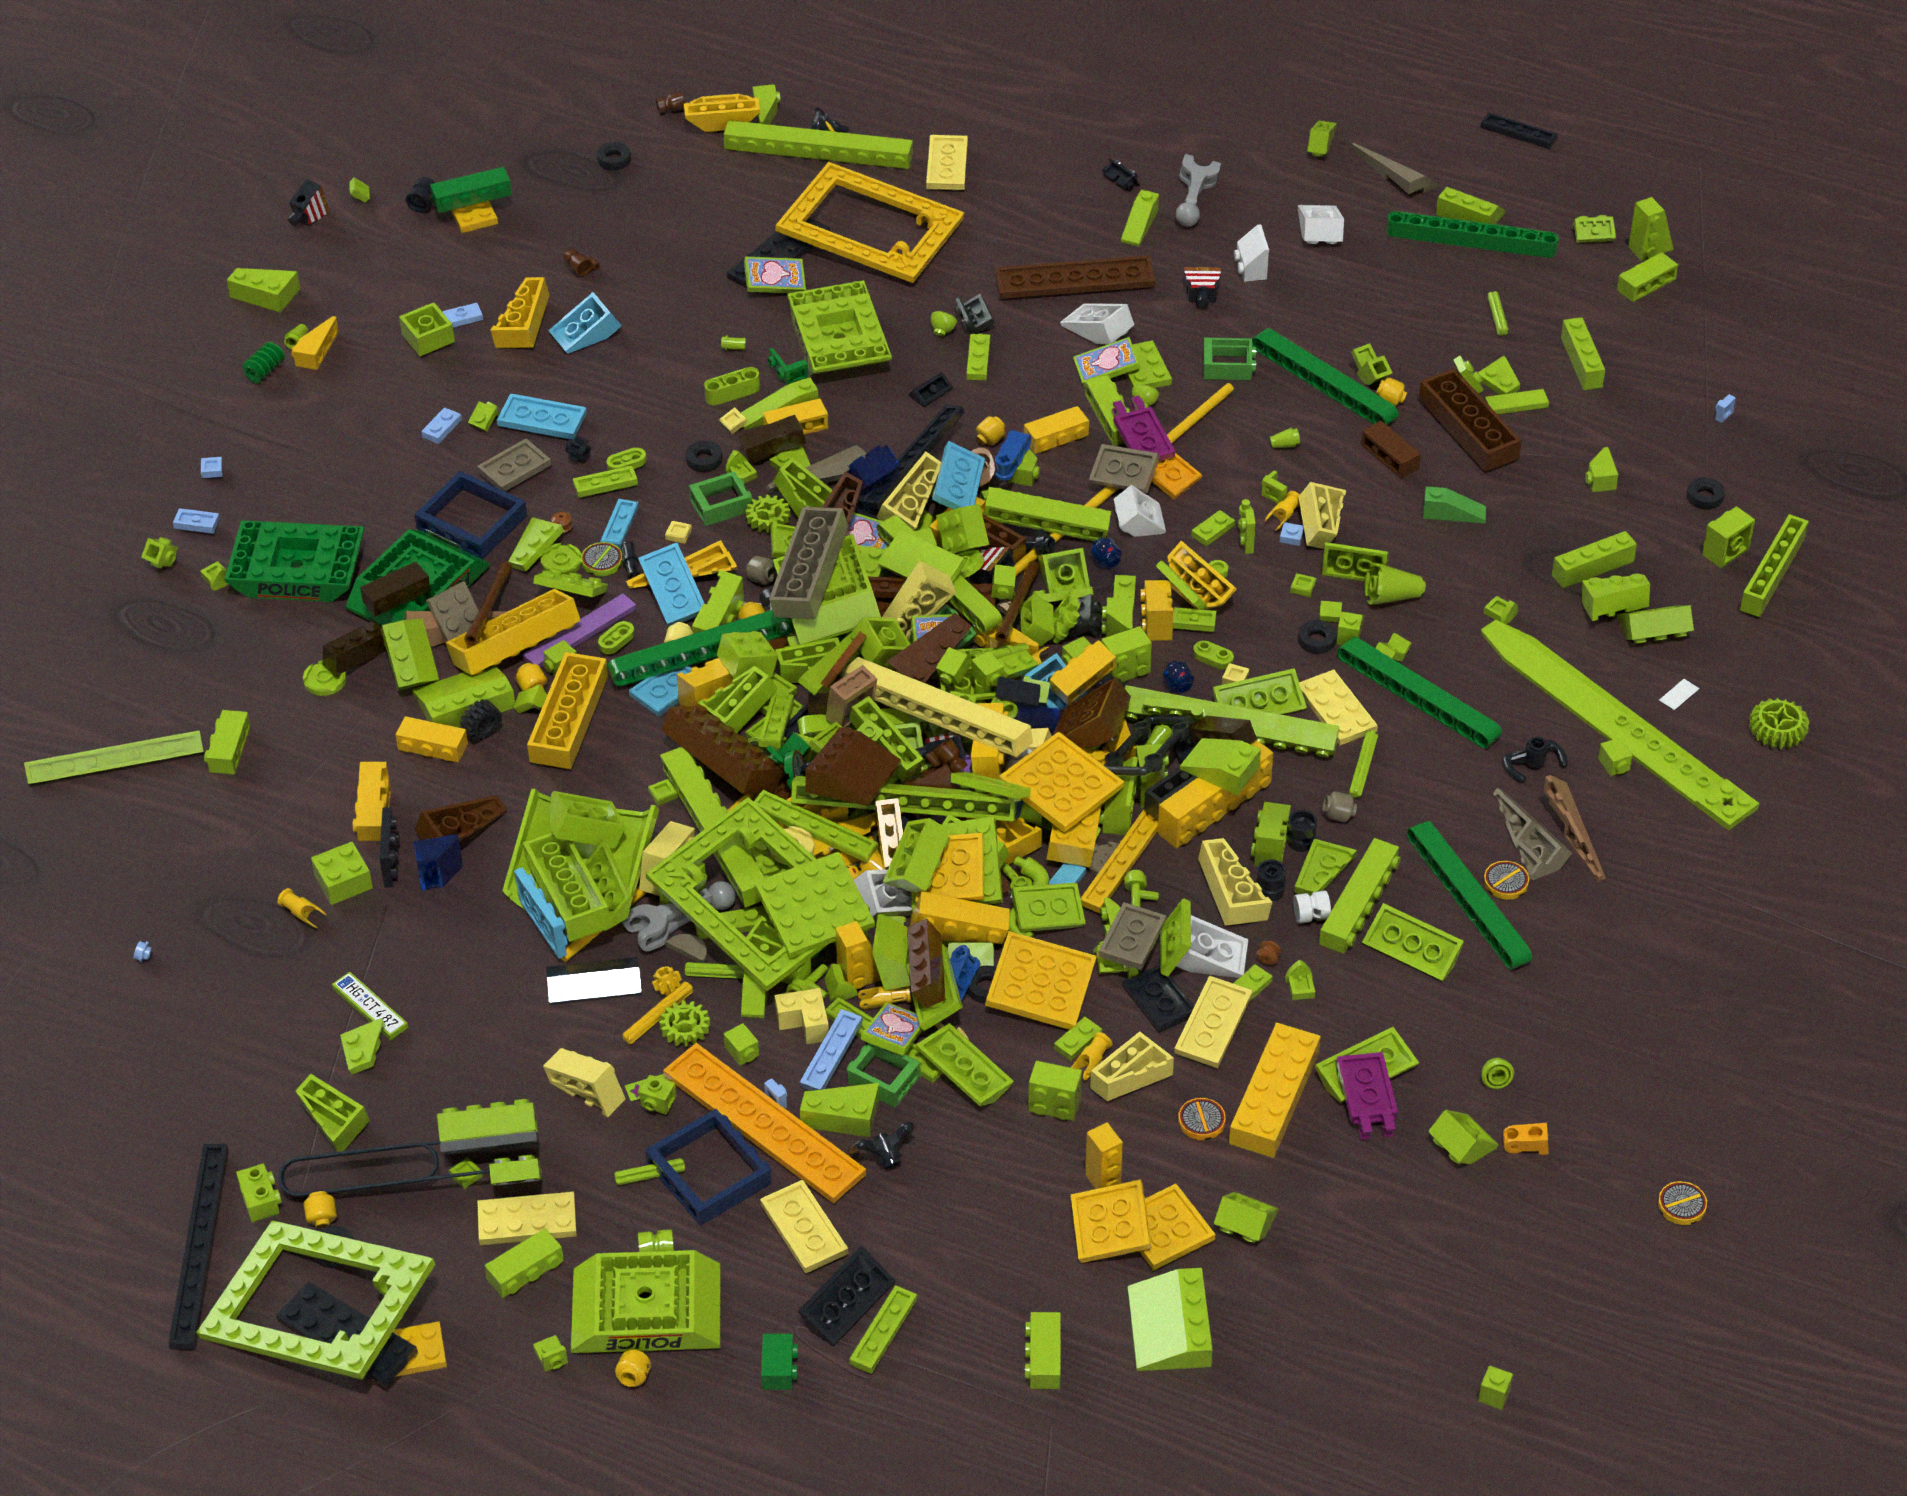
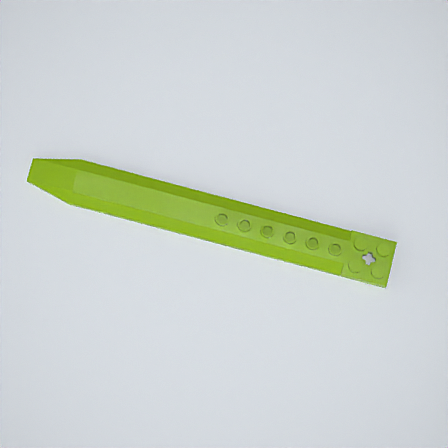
M1494 620L1481 629L1482 636L1505 663L1607 740L1621 738L1633 755L1632 759L1728 831L1758 810L1759 802L1728 779L1724 780L1534 637L1498 620ZM1724 803H1730L1732 806H1730V805H1726V806H1725V805H1723V804H1724Z

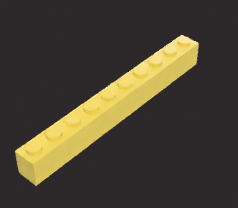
M857 657L842 670V677L844 678L864 665L877 678L874 700L1014 757H1018L1033 743L1031 725L860 657Z

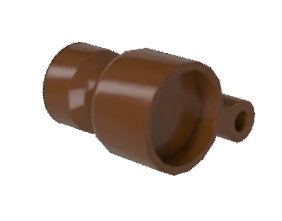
M681 91L670 93L665 99L663 97L656 98L659 113L666 112L667 109H670L672 112L684 110L685 102Z
M573 248L566 250L563 255V260L579 276H586L592 269L597 270L600 268V263L593 257L587 258Z
M952 738L946 740L925 755L932 767L947 763L952 773H959L967 766L965 760L959 757L960 750Z

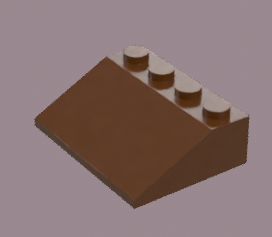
M1117 677L1069 706H1066L1053 735L1060 732L1078 747H1094L1105 742L1108 744L1117 737L1116 734L1129 707L1128 704L1131 696Z
M839 727L806 768L805 792L869 806L899 767L901 759L862 732L852 730L849 727Z

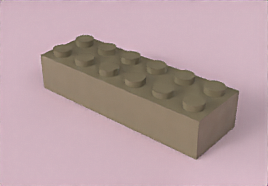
M802 508L769 598L775 617L816 618L848 528L843 508Z

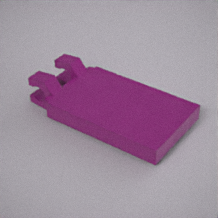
M1140 396L1132 397L1133 403L1130 404L1132 412L1128 413L1121 400L1113 402L1115 407L1112 408L1113 422L1127 448L1158 453L1160 456L1159 461L1175 457L1176 451L1152 407L1145 408Z
M1383 1052L1337 1056L1336 1064L1350 1121L1354 1125L1358 1124L1360 1139L1370 1140V1134L1373 1132L1371 1123L1381 1122L1384 1138L1393 1137V1131L1396 1130L1394 1121L1398 1115V1109Z

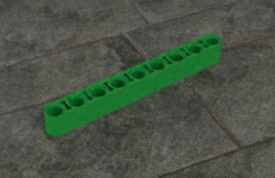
M1399 211L1390 212L1387 217L1386 233L1391 237L1552 258L1557 254L1559 236L1553 232Z
M1266 328L1252 338V347H1256L1258 353L1370 423L1375 424L1382 421L1388 425L1398 418V410L1393 404L1272 329Z
M769 610L614 658L608 663L607 669L614 683L618 686H624L717 657L722 634L757 631L761 632L765 639L769 641L792 632L794 625L790 618L775 617L773 610Z
M1351 637L1337 649V655L1342 662L1477 746L1486 749L1501 736L1502 730L1496 722L1363 640Z
M1425 821L1408 828L1407 837L1411 845L1509 970L1531 962L1532 953L1528 945L1430 821Z

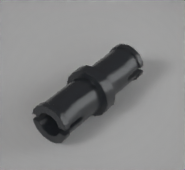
M625 541L621 544L622 562L626 567L627 577L630 580L632 579V574L636 577L641 573L638 567L639 559L635 554L634 543L629 541L630 547H628V543Z

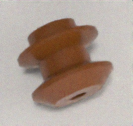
M560 511L552 515L551 522L562 525L563 533L571 530L572 517L569 513Z
M1263 941L1259 945L1256 957L1264 964L1274 965L1278 962V957L1281 955V948L1273 941Z

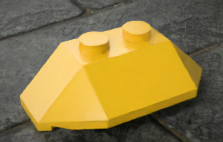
M730 94L697 98L690 103H685L684 111L685 119L704 132H716L725 130L728 120L750 122L760 113V106L757 97L752 98L742 94Z
M1180 541L1167 556L1169 567L1207 604L1204 610L1224 605L1237 590L1236 587L1183 541ZM1170 581L1172 589L1195 609H1199Z

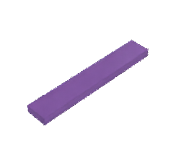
M621 594L581 618V621L575 623L572 628L563 629L554 637L545 640L524 653L523 660L527 663L537 664L542 668L544 666L543 651L562 640H565L572 648H575L637 610L636 604L626 595Z

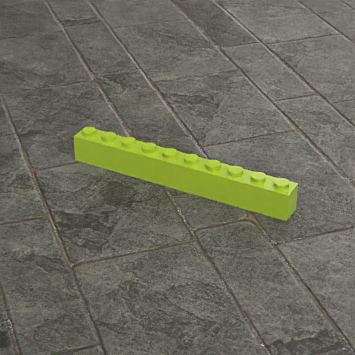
M728 120L724 132V149L909 169L913 156V140Z
M1128 685L1125 686L1126 691L1131 696L1128 704L1129 707L1124 714V718L1137 721V718L1145 719L1150 715H1155L1148 713V710H1144V696L1195 702L1203 706L1205 716L1250 720L1257 740L1263 745L1265 743L1273 744V747L1278 749H1286V747L1295 748V751L1299 753L1316 752V755L1320 757L1335 755L1340 732L1338 725ZM1160 712L1159 715H1169V713ZM1182 715L1190 717L1192 719V725L1198 722L1192 716ZM1167 724V726H1169L1170 728H1172V726L1175 725V724Z
M679 747L660 755L664 773L700 832L728 812L725 806L721 807L718 794L712 792L713 789L709 779H704V772L701 766H696V759L683 747ZM734 837L715 851L713 855L746 908L761 902L754 887V882L768 876H763L759 861L755 862L752 850H748L745 847V839L743 838L738 841Z
M796 776L792 781L791 803L875 810L876 801L898 798L900 812L943 816L950 814L955 817L978 819L994 816L996 820L1014 821L1016 817L1017 801H1009L1006 796L993 797L990 792L978 793L971 790L886 783L869 806L807 793L805 792V776Z

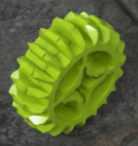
M1777 697L1773 701L1768 698L1766 702L1761 701L1759 705H1755L1750 714L1749 729H1751L1752 736H1756V741L1763 742V746L1768 744L1771 745V748L1775 746L1779 747L1780 750L1783 747L1790 749L1792 745L1797 747L1799 742H1803L1806 734H1808L1809 718H1807L1806 712L1802 711V706L1795 705V701L1789 703L1787 699L1781 701Z

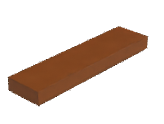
M861 631L821 682L826 688L831 685L865 640L866 635Z

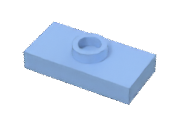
M477 303L442 311L453 324V328L483 320V314Z

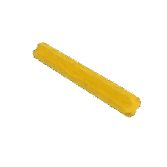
M687 981L683 982L680 987L673 990L672 993L622 1034L623 1040L628 1044L636 1041L661 1019V1013L666 1014V1007L672 1009L673 1003L679 1004L693 992L692 985Z

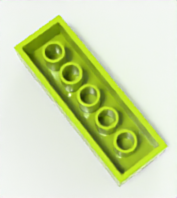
M552 832L523 842L527 863L548 903L552 904L556 917H561L565 925L563 931L569 942L612 927L608 906L572 841H561Z

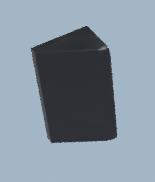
M940 372L913 389L909 393V397L924 407L954 387L944 373Z
M999 677L995 697L1038 706L1041 686L1035 683Z

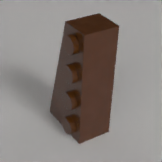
M844 472L821 507L843 508L848 524L845 536H848L863 485L862 480L847 472Z
M954 613L886 661L884 667L927 684L937 672L936 667L948 647L956 649L967 636L972 626Z

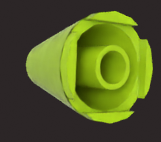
M1373 562L1369 565L1372 569L1371 572L1366 573L1365 596H1369L1370 600L1367 602L1370 605L1418 598L1425 592L1426 584L1421 576Z

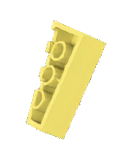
M925 452L882 504L877 518L884 521L893 515H897L915 531L938 476L941 462Z
M919 561L882 618H895L909 640L912 635L911 616L934 615L956 593L949 575Z
M1225 839L1202 841L1198 860L1225 926L1267 921L1272 901L1269 897L1263 895L1260 885L1253 882L1249 876L1250 872L1246 867L1241 866L1238 862V856Z

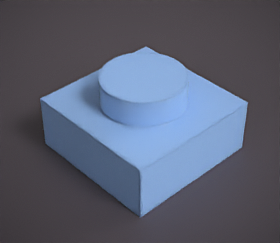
M1729 394L1723 400H1719L1715 407L1717 411L1715 420L1722 423L1733 413L1736 397Z
M222 457L201 458L202 478L223 477Z
M1284 522L1280 534V542L1300 546L1304 526Z
M772 1078L765 1082V1094L786 1108L787 1092L781 1084L778 1085Z

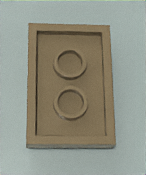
M526 438L478 465L477 469L493 486L507 491L551 466V459Z
M1101 444L1089 481L1091 484L1127 489L1130 485H1133L1140 491L1147 493L1160 456L1158 453Z
M465 581L426 600L446 642L467 632L479 611Z
M1123 902L1099 949L1098 957L1142 970L1166 922V915Z

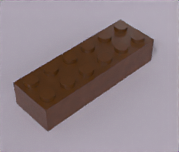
M1455 368L1421 381L1419 400L1485 472L1520 458L1522 440Z
M697 704L688 707L680 705L679 707L668 709L661 731L742 794L761 793L762 790L767 792L776 791L783 768L773 759L763 754L760 748L750 744L747 738L738 735L732 727L725 725L719 717L712 715L702 705Z

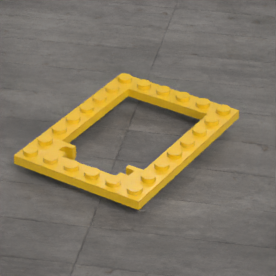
M828 162L775 226V231L914 283L963 221L965 213ZM836 185L917 214L916 224L921 226L923 222H927L929 230L912 252H909V246L905 242L898 241L886 253L806 223V220Z

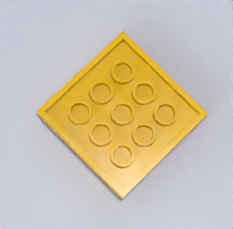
M1057 732L999 776V780L1031 788L1030 797H1024L1021 800L1063 832H1066L1124 786L1122 779L1060 732Z
M1009 931L985 1006L1069 1030L1072 1027L1075 1028L1097 956Z

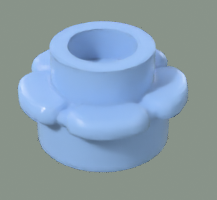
M139 941L135 949L133 958L139 960L140 963L143 962V959L148 961L152 947L148 946V941L146 943Z

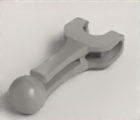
M1185 154L1179 177L1188 185V196L1185 202L1178 206L1175 213L1178 223L1182 226L1190 227L1198 222L1200 211L1196 206L1197 199L1203 189L1212 188L1216 185L1221 163L1212 161L1209 166H1200L1194 162V156Z
M723 881L715 882L709 889L705 888L698 893L717 910H725L731 907L736 897L734 888L729 883ZM673 903L659 906L644 904L630 909L628 918L622 921V924L629 932L640 931L638 934V945L644 951H651L665 945L669 934L691 920Z

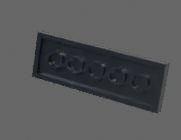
M811 217L806 220V223L830 231V227ZM775 232L746 257L800 259L814 245ZM742 259L727 272V278L747 288L744 259Z
M309 1281L275 1315L278 1322L299 1335L332 1344L340 1330L346 1332L349 1340L353 1334L360 1335L370 1320L369 1317ZM392 1332L367 1371L366 1376L386 1387L418 1353L417 1347Z

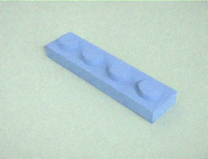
M840 1010L800 1081L802 1088L810 1091L826 1088L863 1022L862 1016Z

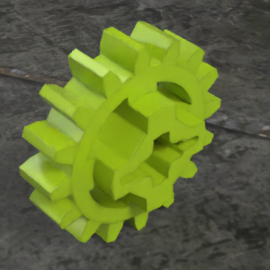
M766 495V498L758 496L759 500L752 499V504H747V510H745L747 524H751L752 529L758 527V532L766 529V532L769 533L772 523L783 525L784 523H789V504L784 503L783 498L778 500L776 495L773 498H770L769 495Z
M684 1000L679 1006L677 1003H673L672 1009L666 1007V1014L661 1013V1021L659 1023L662 1036H667V1042L669 1043L675 1040V1046H678L680 1042H684L685 1047L688 1046V1042L695 1044L697 1043L696 1039L704 1040V1034L709 1033L710 1017H708V1011H703L701 1004L695 1007L694 1001L686 1005Z

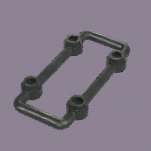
M1176 715L1148 716L1143 721L1133 724V733L1116 752H1110L1105 755L1106 763L1103 766L1115 775L1144 776L1150 772L1160 771L1163 766L1162 758L1177 741H1185L1189 738V727L1192 725V719L1188 716ZM1151 724H1175L1172 726V735L1157 752L1149 754L1144 758L1145 765L1143 767L1122 766L1124 763L1123 756L1138 739L1143 740L1150 736Z

